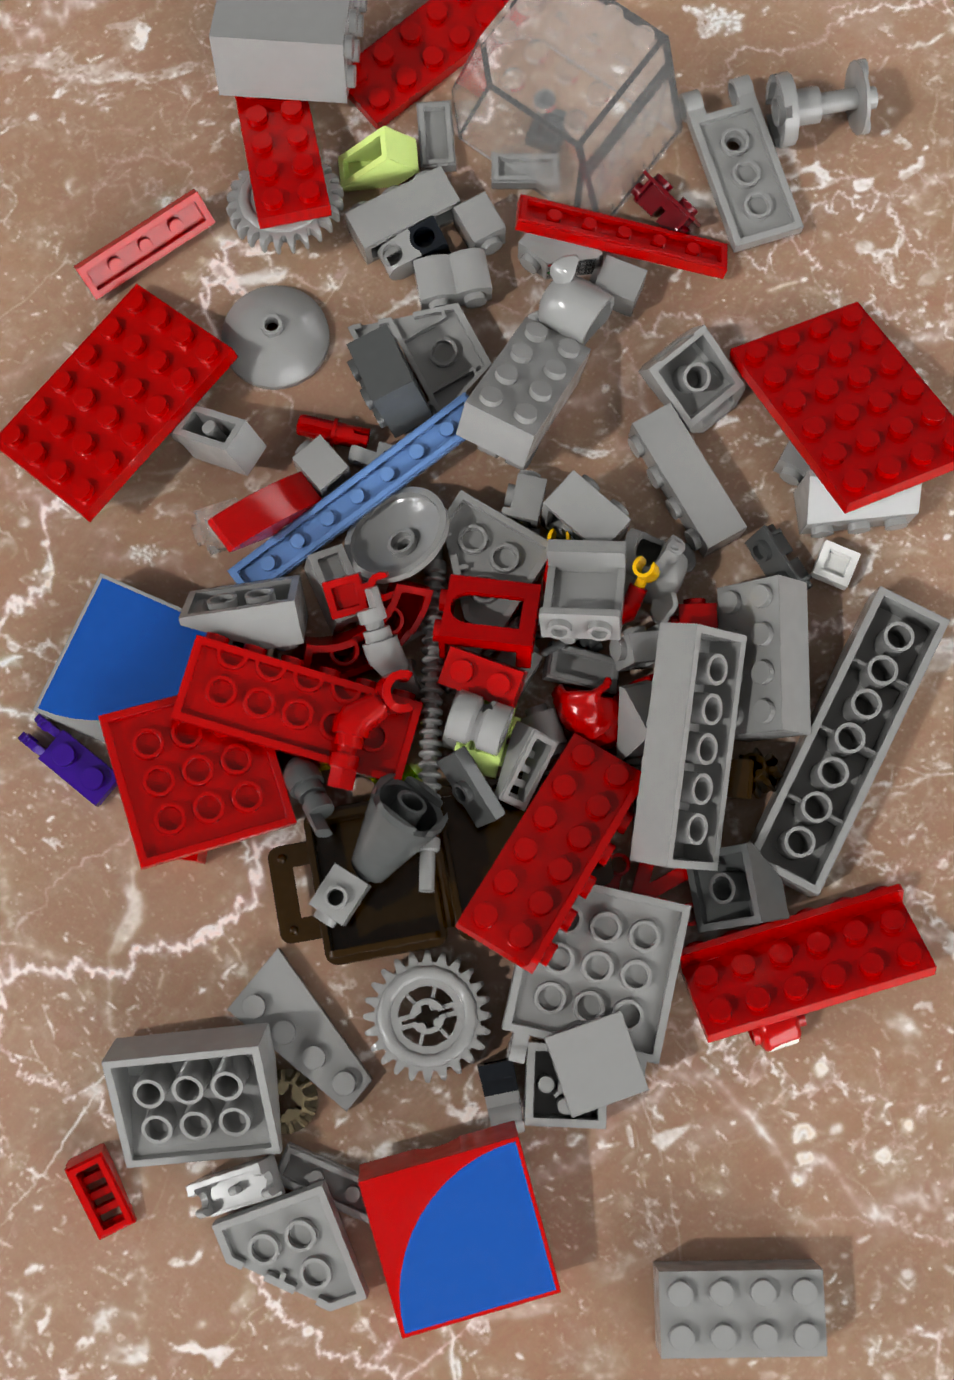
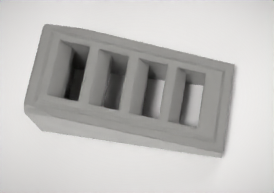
M517 721L509 741L495 790L497 799L525 811L559 741ZM520 771H523L522 779L517 778ZM513 785L519 787L517 795L510 792Z

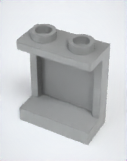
M548 539V572L544 603L539 611L541 637L559 640L567 638L593 639L596 641L621 640L627 573L626 541Z

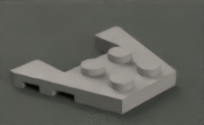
M459 303L413 312V315L392 319L388 317L378 319L377 323L363 326L359 323L348 327L353 339L356 340L385 324L388 325L428 395L430 401L427 403L433 415L462 393L466 392L469 396L492 365ZM414 428V429L410 430L409 432L405 433V436H407L409 433H411V432H412L413 430H415L416 428Z

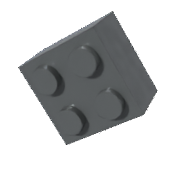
M387 324L346 344L353 358L347 361L348 366L356 381L360 382L362 387L360 393L369 410L373 411L381 428L388 426L394 437L397 438L420 426L433 416L415 375Z

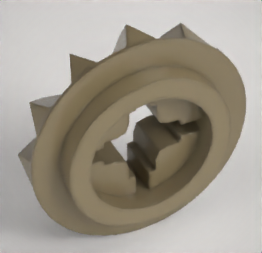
M280 1069L277 1070L278 1095H284L290 1088V1085H293L291 1099L297 1102V1105L302 1106V1108L289 1107L280 1117L281 1133L291 1134L303 1129L311 1122L317 1110L318 1094L314 1083L300 1071Z

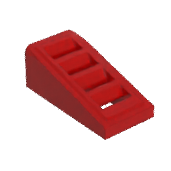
M104 1143L68 1160L65 1172L99 1240L137 1222V1217ZM98 1163L99 1168L85 1175L83 1174V1170ZM105 1177L106 1183L92 1190L89 1189V1184ZM111 1192L113 1193V1198L96 1206L95 1200ZM120 1207L121 1213L105 1221L102 1220V1214Z

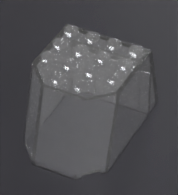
M509 0L478 38L451 89L458 138L489 160H491V152L499 155V160L521 175H528L537 182V187L533 190L549 201L611 216L617 215L631 197V191L634 186L639 182L642 183L646 176L643 172L646 170L649 173L683 129L669 36L615 0Z

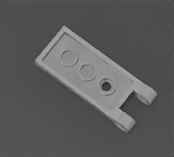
M743 75L728 81V95L732 107L707 114L698 89L679 94L678 96L681 118L684 123H687L733 253L799 234L804 227L749 75ZM735 141L739 144L740 148L738 150H731L727 147V143Z

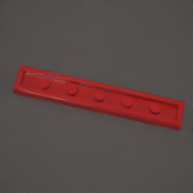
M520 194L517 203L515 230L723 279L727 272L728 244Z

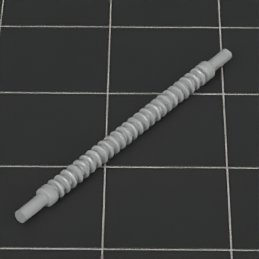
M443 546L436 557L423 570L427 576L423 580L424 584L434 591L426 612L427 616L422 621L427 625L422 628V632L426 636L421 640L426 645L421 649V652L426 655L421 659L422 664L425 665L421 669V673L425 677L420 680L421 684L425 685L420 690V693L425 696L420 700L424 706L420 714L424 718L419 721V724L424 729L419 731V735L423 739L418 743L423 748L418 753L419 757L423 758V761L418 763L422 772H419L417 775L422 780V783L429 786L436 794L442 787L440 783H437V780L442 777L441 773L437 772V769H440L437 759L442 756L441 751H438V748L442 746V742L438 738L443 735V732L438 727L442 726L443 721L438 717L443 714L439 706L444 702L439 696L444 691L439 687L442 684H439L438 680L442 671L440 665L444 663V659L439 658V642H433V627L435 619H442L441 615H443V611H439L440 592L442 588L445 589L443 585L446 584V579L443 576L447 573V563L443 560ZM438 837L433 838L418 851L420 853L419 892L432 893L435 891V855L440 851V839Z

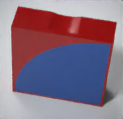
M515 1120L458 1136L456 1139L440 1146L412 1149L359 1164L358 1183L402 1339L561 1293Z

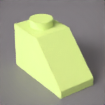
M382 126L338 157L340 186L343 188V191L388 188L393 185H399L419 172L416 139L387 126Z

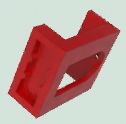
M451 574L448 589L442 588L440 592L439 611H443L442 619H435L433 627V642H439V658H445L448 644L516 652L515 667L531 669L540 611L541 584ZM474 595L523 601L519 629L459 621L453 616L456 600L463 596Z

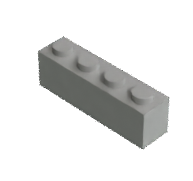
M671 402L633 422L629 432L630 438H628L629 447L637 458L642 457L647 465L646 473L651 484L656 489L661 488L666 496L665 504L670 515L675 520L680 519L686 529L684 536L691 549L694 551L698 550L704 558L740 538L747 528L745 522Z

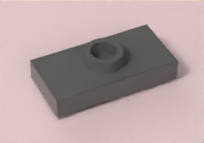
M465 746L437 761L438 766L452 787L454 797L464 806L477 828L496 821L506 814Z

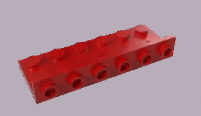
M207 632L206 637L196 635L170 717L172 720L329 766L331 753L336 752L338 745H334L336 733L332 732L337 714L343 706L372 693L375 696L377 683L364 678H357L356 682L341 678L342 673L338 670L320 666L319 671L303 667L305 663L303 660L288 655H282L281 660L266 655V649L256 645L245 644L244 648L228 644L230 639L220 634ZM401 689L393 690L391 695L395 702L399 704L409 702L414 710L403 714L386 712V719L370 732L369 738L363 741L362 750H357L356 756L360 757L356 774L379 780L380 777L393 773L396 774L393 779H402L423 706L422 702L415 701V694Z
M574 733L455 927L533 974L539 963L546 967L559 946L552 942L554 936L559 929L566 933L578 913L577 910L572 908L578 895L586 899L598 879L591 875L597 863L605 867L616 848L614 844L610 843L616 831L623 835L635 815L628 810L633 801H637L641 771Z
M901 884L889 887L878 886L869 893L852 898L842 897L835 900L832 904L815 909H802L795 915L789 916L788 919L760 923L758 926L742 931L731 930L721 937L705 942L695 941L686 945L682 949L679 970L707 1042L711 1043L935 975L937 966L903 903L904 890Z

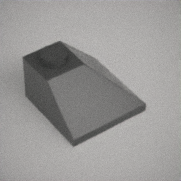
M752 842L720 848L718 871L687 869L698 933L789 918L782 878Z

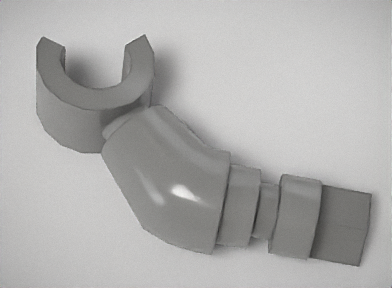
M378 585L364 589L369 608L356 613L360 626L365 625L367 630L363 632L366 643L362 647L368 663L382 677L397 670L411 671L413 673L411 679L404 683L395 681L391 687V693H393L394 689H401L415 694V700L424 698L425 696L420 693L421 687L414 671L416 661L414 659H407L397 634H392L390 624L385 625L383 619L387 618Z

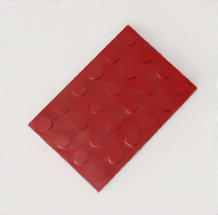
M136 284L0 432V452L87 521L91 522L235 362L238 356L224 342Z
M858 301L730 349L729 360L845 514L954 470V416Z

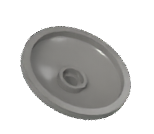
M272 285L247 293L231 307L223 323L221 341L231 347L237 354L238 358L230 367L241 379L259 388L280 390L299 385L317 372L326 358L330 343V333L322 309L310 296L292 287ZM271 323L278 324L277 329L274 331H268L266 328Z
M403 487L348 529L344 549L353 567L352 570L355 573L361 572L362 579L366 581L376 572L388 571L389 576L379 579L377 584L394 583L417 574L436 557L446 540L449 530L447 509L441 499L432 491L421 487Z

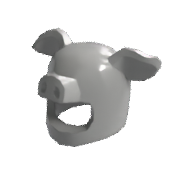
M577 254L565 255L551 265L550 275L552 281L539 302V310L529 314L527 318L539 322L545 327L568 338H572L585 346L612 313L615 304L614 297L592 282L576 276L579 257Z
M631 528L624 540L626 541L627 549L626 574L634 576L636 580L637 576L632 570V565L639 556H644L646 559V565L642 569V573L648 572L653 562L658 565L660 570L659 577L656 581L646 584L645 589L648 591L643 603L651 605V618L660 626V622L668 623L678 607L676 594L682 586L686 572H691L695 568V554L688 543H684L681 538L672 535L667 541H663L644 531Z

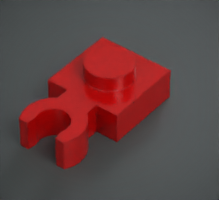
M388 571L376 572L367 582H363L361 572L322 582L332 620L357 614L356 612L369 608L364 589L376 586L379 579L387 578L389 576ZM394 591L380 592L382 601H387L395 595Z

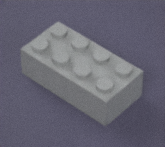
M526 317L465 401L456 435L524 468L579 383L591 348Z
M774 575L717 588L718 629L747 636L734 740L751 742L810 735L807 582L782 575Z
M813 1259L653 1261L655 1340L661 1359L827 1356L823 1269Z

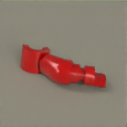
M397 670L384 675L375 687V696L372 693L343 706L339 711L332 728V732L336 733L334 745H338L336 752L331 753L329 762L331 769L327 786L353 791L360 757L356 756L357 750H362L364 739H368L370 732L386 719V712L403 714L414 710L409 702L399 704L395 702L391 695L393 683L395 681L408 682L413 676L411 671Z

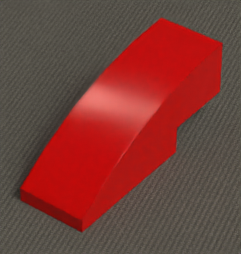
M298 472L248 495L211 517L207 523L227 550L233 552L274 536L284 526L290 524L322 500V498L304 474Z

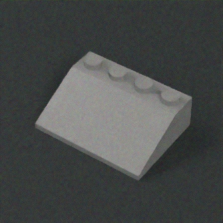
M269 1022L116 1038L101 1063L126 1168L281 1154L282 1136L277 1067Z

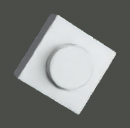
M826 539L810 575L812 578L844 591L849 585L861 554Z

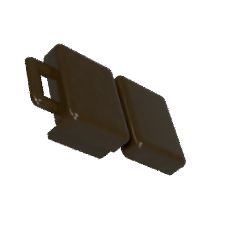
M545 770L527 808L550 772L548 770ZM520 772L517 778L522 779L523 772ZM499 776L496 779L486 778L494 794ZM451 785L442 787L437 791V794H440L443 801L441 806L443 816L447 813L448 820L443 830L436 836L440 839V851L435 855V891L432 893L419 892L420 853L417 852L383 882H366L371 885V888L348 924L342 926L336 923L334 928L327 926L314 916L301 918L293 867L310 864L315 893L334 863L357 876L352 867L351 860L369 800L335 806L333 813L325 819L333 833L329 837H317L307 817H305L304 831L306 841L275 847L268 855L275 907L282 940L286 943L294 944L322 938L325 956L334 965L356 963L443 945L448 936L447 928L456 926L460 916L526 810L522 811L499 800L506 814L496 821L477 828L464 806L454 797ZM513 785L510 792L517 795L519 787ZM611 857L605 867L597 863L591 875L598 878L595 882L596 885L603 886L612 881L614 871ZM458 929L459 934L464 939L475 940L474 938L470 937L469 935Z

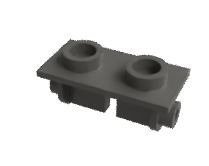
M773 524L769 526L764 525L745 542L752 557L757 561L766 577L782 575L807 582V590L813 587L810 582L812 576L809 575L799 558L796 557L789 561L786 555L794 550L784 537L781 528L776 529Z

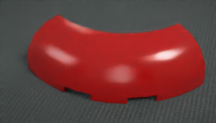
M408 580L389 583L386 592L394 591L395 595L391 599L383 601L387 618L383 619L385 625L390 624L392 634H397L401 646L418 630L429 608L434 591L428 586ZM359 624L346 632L333 636H305L300 659L305 662L303 667L319 671L320 666L340 671L342 673L341 678L346 680L348 677L361 674L370 669L374 670L368 663L362 647L366 643L363 632L367 631L365 625L360 626Z

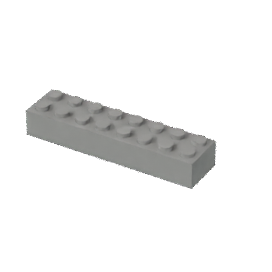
M882 586L878 587L868 597L811 714V734L800 736L783 771V777L779 779L775 787L776 791L772 793L749 841L753 843L782 878L784 885L807 897L819 896L950 622L949 619Z

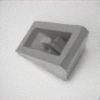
M645 680L619 687L616 757L622 761L643 756L652 681Z

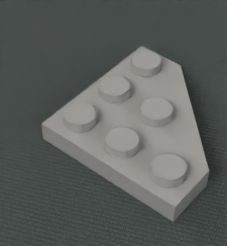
M460 490L447 510L449 530L445 541L453 574L535 584L546 567L547 539ZM474 595L459 598L466 623L507 627L523 601Z
M326 1180L221 1217L212 1224L225 1261L240 1270L245 1267L265 1277L263 1281L291 1294L294 1291L315 1300V1305L330 1312L368 1298L370 1290Z

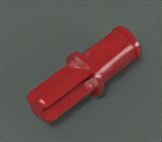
M303 414L298 419L296 433L299 436L313 439L321 435L327 442H330L329 445L331 447H334L335 444L351 447L352 444L367 449L371 428L339 422V418L331 421Z

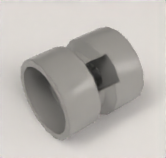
M461 689L450 711L444 737L465 745L470 741H474L476 749L497 756L509 730L514 708L496 701H492L488 705L484 704L482 696Z

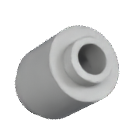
M546 703L525 710L527 717L521 719V722L559 741L551 759L560 756L568 741L556 708L548 709Z

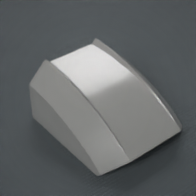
M705 324L693 327L677 337L672 343L646 362L638 371L664 405L671 402L690 433H704L737 406L745 390V384Z

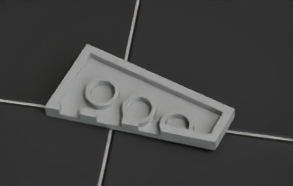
M277 948L227 1010L245 1025L269 1022L274 1050L347 1112L373 1078L347 1041L333 1025L327 1013L308 990L300 975L293 969L285 954L280 948Z

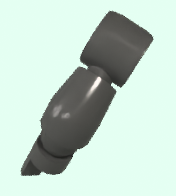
M281 751L276 752L281 771L284 774L285 785L290 795L294 799H298L299 803L303 805L302 809L315 835L319 838L333 835L325 819L333 813L335 808L329 795L326 794L323 786L325 779L318 765L307 758H301Z

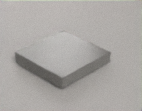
M621 1011L544 1037L572 1118L649 1090Z

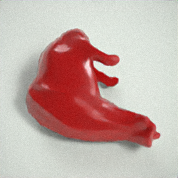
M653 674L634 680L629 684L645 680L652 681ZM610 677L604 678L603 683L593 690H581L565 684L556 686L551 695L562 725L571 733L582 736L604 750L612 749L617 744L619 691L612 698L601 696L612 685V679Z

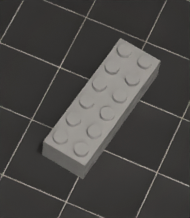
M660 622L644 752L641 762L639 791L636 801L635 823L631 840L630 861L667 868L718 871L747 640L746 635L701 624Z

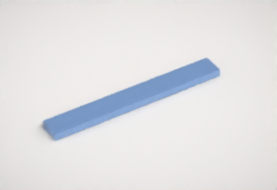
M466 392L462 393L227 570L236 584L285 577L305 562L308 555L318 552L463 443L466 439L456 435L465 401L469 397Z

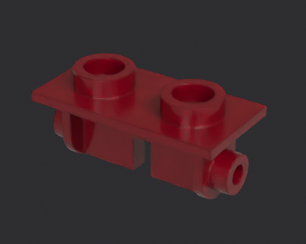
M646 170L643 172L648 181L644 185L639 182L631 191V194L634 196L633 201L641 206L651 217L662 207L665 211L656 222L664 229L690 234L691 230L688 226L692 222L698 228L701 226L696 218H694L698 213L697 209L684 197L678 202L669 194L673 187L659 173L653 178Z

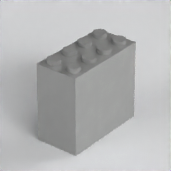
M216 0L209 40L219 95L347 103L349 89L356 87L357 70L353 62L359 63L360 40L357 37H363L364 15L361 12H367L368 0Z

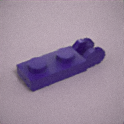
M38 714L34 721L43 731L54 736V741L46 749L31 734L23 732L18 739L39 755L38 759L92 804L99 807L117 786L113 769L64 729L60 730L47 718Z

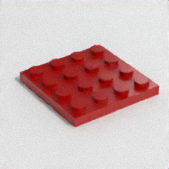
M177 695L98 716L141 870L296 825L297 821L275 750L172 720L170 717Z

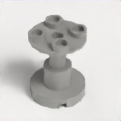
M863 58L850 62L846 71L845 89L820 92L818 86L796 89L794 79L788 71L771 74L766 87V105L771 104L772 114H768L766 117L774 146L776 148L792 147L798 139L800 126L818 124L821 122L822 115L846 111L849 125L854 134L857 136L869 134L871 129V110L876 109L878 106V92L875 86H870L867 60Z

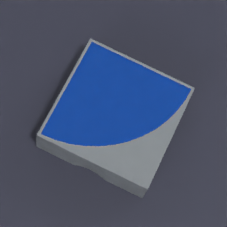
M100 573L33 711L91 738L105 742L98 716L178 695L196 635L206 637L207 633L181 626L179 616L182 608ZM229 640L228 643L240 648L244 645V643Z

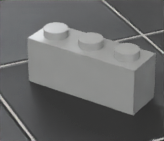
M438 166L432 170L427 169L419 172L412 180L400 186L393 185L388 187L376 198L356 203L349 211L345 212L348 231L368 265L380 259L378 250L385 242L432 215L440 229L453 223V207L460 204L461 200L442 167Z

